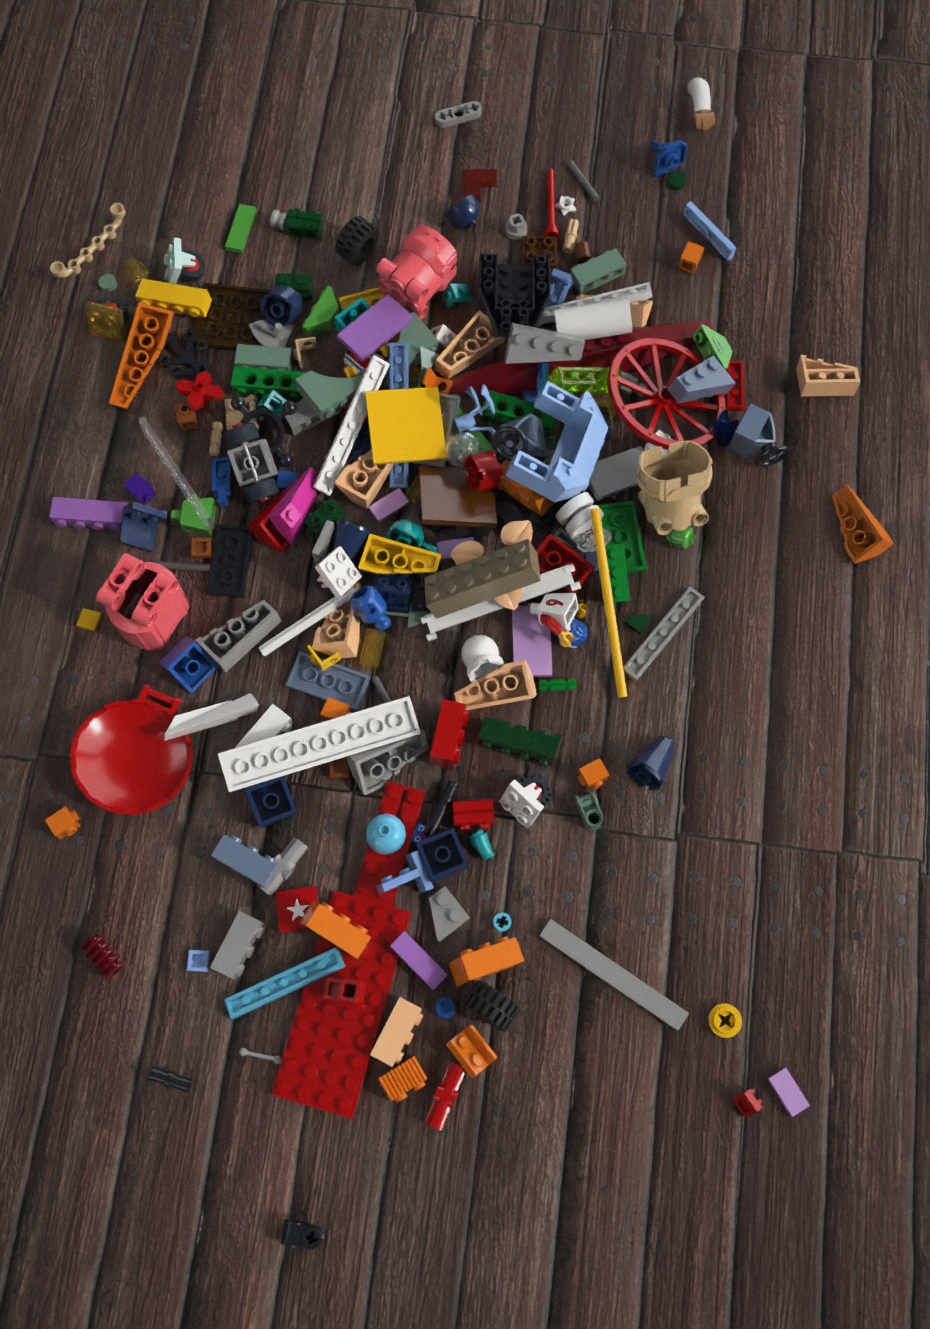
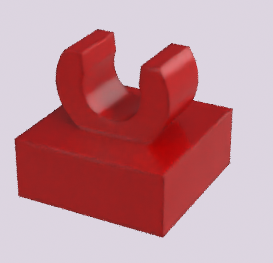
M754 1089L747 1090L732 1099L744 1118L757 1113L762 1108L760 1105L762 1100H756L753 1095Z

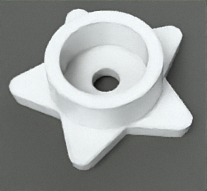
M561 196L560 202L555 205V208L561 210L563 216L568 212H575L576 208L573 205L575 199Z

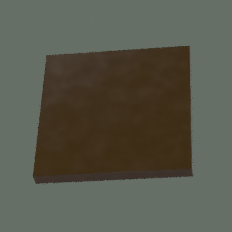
M205 283L204 289L208 291L212 301L206 318L197 317L194 331L196 335L194 347H196L199 341H205L210 349L236 351L237 344L263 346L253 335L249 324L266 320L265 318L267 317L264 312H261V301L272 290Z

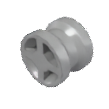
M275 209L271 214L270 226L274 228L279 227L283 231L286 230L285 222L288 213H280L279 210Z

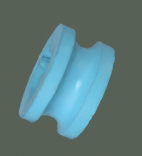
M498 913L493 919L494 928L502 932L509 929L511 926L510 916L506 913ZM503 916L506 918L505 921H508V924L500 928L498 926L499 923L497 924L496 921Z

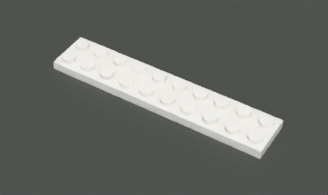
M410 696L221 752L218 753L228 790L232 792L419 735L421 732Z

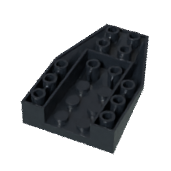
M480 254L479 296L496 337H509L512 323L537 328L550 299V255H532V265L497 264V254Z

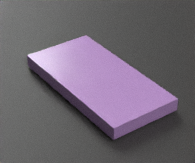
M519 603L517 609L512 610L513 662L526 660L533 677H552L551 630L539 623L538 614L530 613L531 603Z

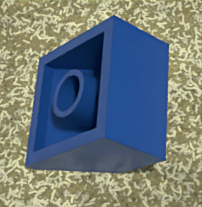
M187 636L159 662L191 694L219 667L194 640Z

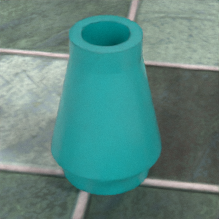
M483 829L469 836L471 841L469 843L482 856L483 860H487L494 855L487 832L484 833Z

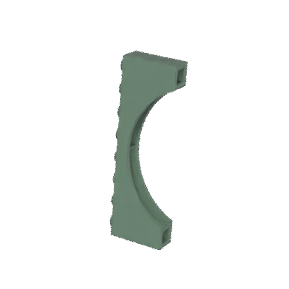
M414 311L410 313L414 317L413 321L399 332V342H408L409 368L421 364L419 346L435 353L438 352L439 347L438 339ZM389 367L381 385L389 382ZM310 370L296 378V390L320 420H323L326 417H331L341 408L344 409L349 406L363 375L336 378L324 376Z

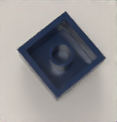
M284 776L245 789L246 797L259 829L297 815V810Z
M454 828L416 843L432 884L469 869L468 861Z

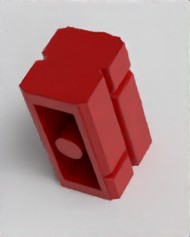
M493 799L453 802L454 828H458L459 831H469L470 827H478L479 830L490 829V826H494Z

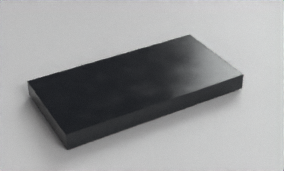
M217 524L206 591L207 595L245 598L254 534L247 526Z

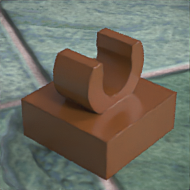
M192 538V558H211V538Z

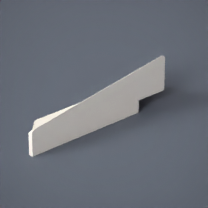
M250 693L234 701L229 700L176 715L164 734V740L238 720V717L257 712L259 704Z

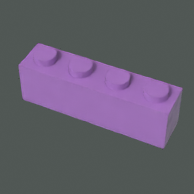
M53 497L49 518L58 527L74 526L78 529L89 527L95 530L111 529L112 531L120 532L122 509L128 503Z

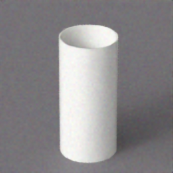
M628 298L555 310L557 332L580 336L584 340L633 333Z

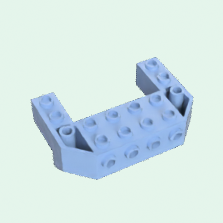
M547 381L538 393L533 407L565 423L551 462L548 466L519 450L511 460L505 476L553 502H558L576 497L581 491L584 492L587 489L590 476L599 457L600 449L604 444L608 426L588 391H585L579 399Z

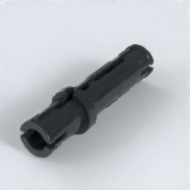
M449 780L442 795H439V802L423 831V834L427 837L436 835L449 806H452L453 798L459 788V784L456 782L452 784V781Z

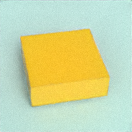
M83 608L76 625L79 628L96 632L102 614Z

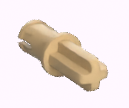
M577 219L569 220L567 232L564 234L565 241L562 251L567 254L573 253L574 243L578 237Z

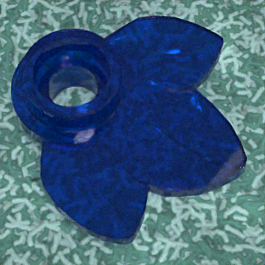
M728 410L722 411L718 420H714L713 423L717 444L722 447L731 443L738 427V420H729Z

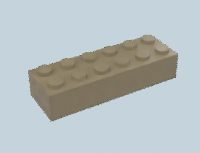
M526 539L425 577L426 606L437 619L541 581L538 553L530 540Z

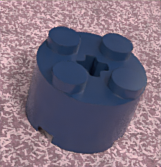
M278 285L262 299L261 312H264L267 317L265 319L269 324L275 326L276 323H281L282 327L287 326L300 315L302 311V297L300 293L292 288Z

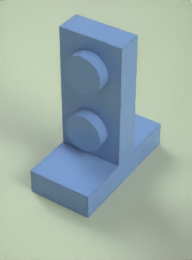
M553 269L550 299L546 307L562 304L567 292L572 290L574 284L569 273Z
M418 850L405 855L409 867L399 871V876L393 878L390 875L381 879V884L376 886L378 893L386 892L415 879L420 893L434 888Z

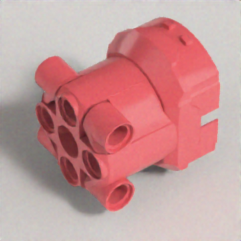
M419 224L410 235L404 238L402 250L392 262L386 258L379 262L376 268V272L380 274L377 280L379 285L378 291L385 296L387 294L391 295L409 313L414 311L422 320L429 310V307L425 304L437 291H445L449 282L455 277L457 266L451 270L457 262L455 248L440 233L428 226Z

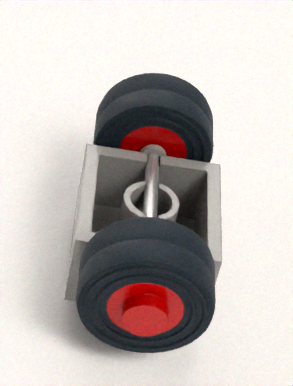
M239 423L233 425L232 429L225 431L223 436L228 448L241 445L227 451L239 486L255 483L243 488L247 502L251 503L259 500V503L270 500L269 496L279 493L274 478L262 481L263 479L278 475L267 440L261 439L248 444V442L259 438L255 423L245 425Z

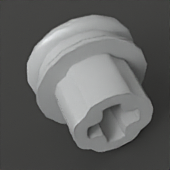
M511 215L506 222L505 233L508 238L520 240L522 236L526 235L527 223L522 215Z

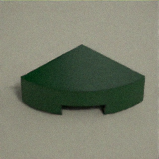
M643 614L633 615L624 624L641 634L651 620V617Z

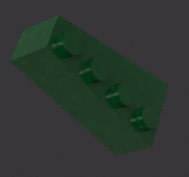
M485 716L478 736V743L486 749H492L493 747L499 749L500 753L506 755L512 753L518 755L519 759L525 761L531 759L537 761L538 765L547 767L553 764L561 735L555 733L554 737L546 734V731L540 729L532 732L523 725L511 727V723Z

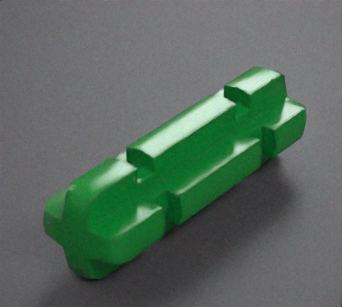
M574 678L568 680H540L538 683L539 691H547V689L557 691L565 690L566 688L574 690L576 689V680Z

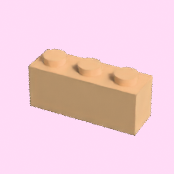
M399 997L370 1055L391 1067H394L395 1064L399 1065L404 1056V1053L401 1052L404 1045H409L414 1036L411 1033L414 1025L419 1026L424 1016L421 1014L422 1008Z

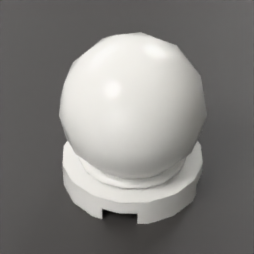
M485 635L472 636L465 641L461 649L462 661L467 667V675L472 683L504 665L503 659L499 656L498 646L493 639Z

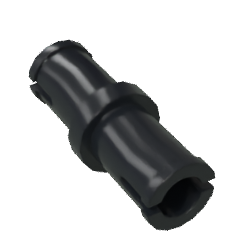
M154 1066L151 1067L147 1080L164 1084L166 1088L173 1087L188 1093L192 1083L191 1078L177 1075L172 1070L167 1072Z

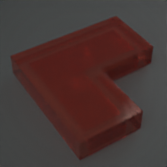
M463 169L464 198L473 194L477 201L481 202L480 187H497V169Z

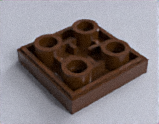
M522 236V265H532V255H550V270L556 269L557 237Z

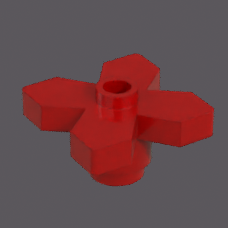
M207 371L197 374L195 382L181 380L175 383L177 392L181 396H188L187 405L192 411L206 408L210 401L217 402L224 399L223 390L219 386L211 385L212 377Z

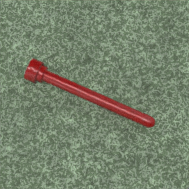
M549 168L547 170L548 225L545 228V236H555L558 238L559 232L555 225L554 170Z

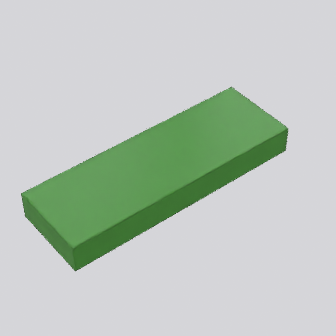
M239 204L225 245L226 250L243 254L257 212L256 207Z

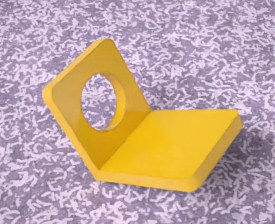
M307 645L308 651L311 654L309 656L310 660L315 666L318 664L322 671L341 660L339 652H336L322 662L312 647Z

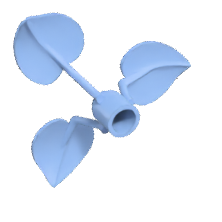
M485 384L482 385L481 394L487 401L483 407L480 406L478 397L472 386H470L465 392L474 401L475 409L468 414L454 419L460 433L468 429L470 432L488 430L494 435L496 431L492 427H473L476 424L473 416L478 413L481 416L482 411L490 407L494 415L495 408ZM498 445L500 450L503 451V445Z

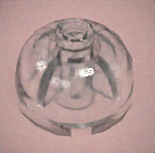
M458 432L451 435L444 447L446 460L455 468L467 469V467L463 468L466 456L478 454L481 451V445L477 437L467 432Z

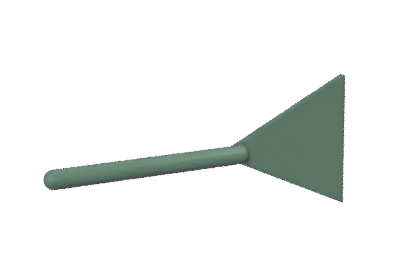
M419 346L421 375L416 388L421 387L427 368H431L440 356L422 346Z

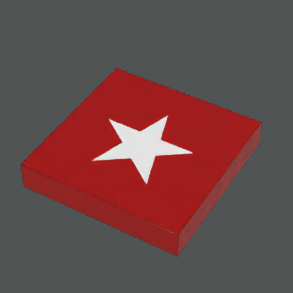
M317 887L276 892L280 933L309 929L299 922L312 902L318 903Z

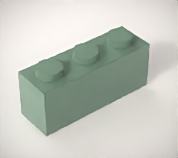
M615 248L604 252L596 258L593 257L581 265L574 266L571 269L570 275L575 289L580 295L624 275L626 262Z
M237 344L234 363L235 366L291 371L293 356L291 348Z

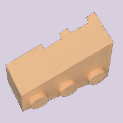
M802 354L796 367L801 396H854L860 383L857 367L836 362L833 365L825 363L823 359L819 358L816 361L808 359L806 355Z

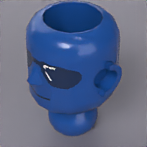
M364 586L352 595L350 605L354 610V616H359L365 624L374 622V627L378 631H384L390 626L391 619L385 615L387 604L376 588Z

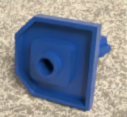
M656 140L653 141L650 148L658 153L655 159L654 176L657 177L684 164L688 145L681 140L670 144L668 142L661 144Z
M547 363L538 364L536 391H523L525 401L535 403L540 390L547 381L550 382V379H548Z

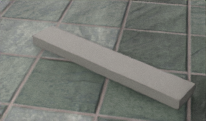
M689 586L623 666L624 674L636 682L705 597Z

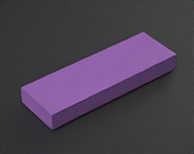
M405 931L390 944L389 947L432 990L448 975Z

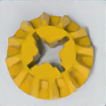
M730 1004L715 1006L708 1016L709 1026L713 1033L721 1038L733 1037L741 1029V1015ZM720 1016H729L728 1022L730 1026H720L722 1021Z

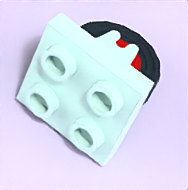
M174 238L172 244L168 245V255L165 254L164 265H167L164 280L171 284H176L179 277L189 282L200 280L206 269L203 258L190 250L181 252L180 238Z

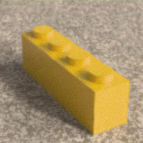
M141 279L135 295L140 303L173 311L179 315L187 314L193 317L206 318L212 301L206 289L148 279Z

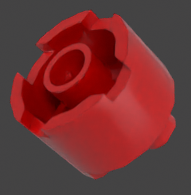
M490 450L466 456L464 459L463 468L467 467L468 476H465V480L472 491L480 492L499 486L504 471L502 465L498 464L494 451Z

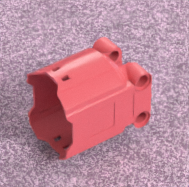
M125 553L120 558L118 564L96 596V601L105 605L109 620L121 636L133 646L147 651L163 649L169 643L171 634L182 617L188 613L187 610L189 609V603L170 570L157 563L143 562L128 553ZM146 584H150L133 611L132 618L124 617L125 610L134 596ZM153 597H158L155 602H150Z

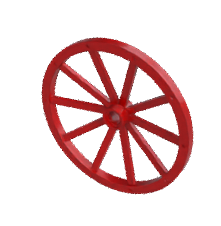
M659 338L636 340L620 350L612 361L608 372L607 385L609 397L620 419L632 432L643 440L657 447L662 446L663 449L669 450V444L684 441L671 413L672 411L704 434L690 441L701 446L708 443L722 426L725 416L724 395H713L715 405L693 401L678 403L667 390L676 379L685 360L694 367L702 363L703 360L689 349L672 341ZM650 348L656 386L630 353ZM657 349L666 350L680 356L666 386H663ZM624 358H626L651 391L617 376L618 368ZM617 383L651 399L624 405ZM652 406L655 411L648 429L638 423L629 411ZM677 406L714 411L715 419L710 430ZM661 411H664L676 440L663 438L653 433Z

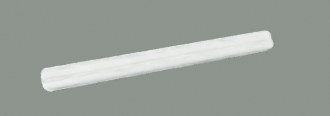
M351 586L342 596L338 598L333 597L259 646L262 655L267 656L348 602L356 592V589Z

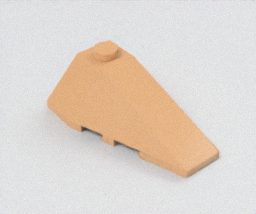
M370 450L365 455H361L352 465L345 467L335 481V485L352 502L367 510L394 463L373 465L372 451Z
M360 583L353 585L356 591L361 588ZM349 600L324 617L325 621L322 627H318L315 632L312 646L314 650L330 656L339 652L341 658L356 657L359 645L360 618L359 616H354V610Z

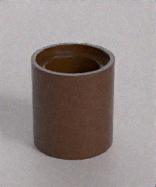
M580 241L574 245L577 264L581 265L592 258L588 242Z

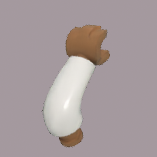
M696 77L688 84V92L693 98L696 129L709 130L710 127L715 125L714 112H709V85L704 79Z

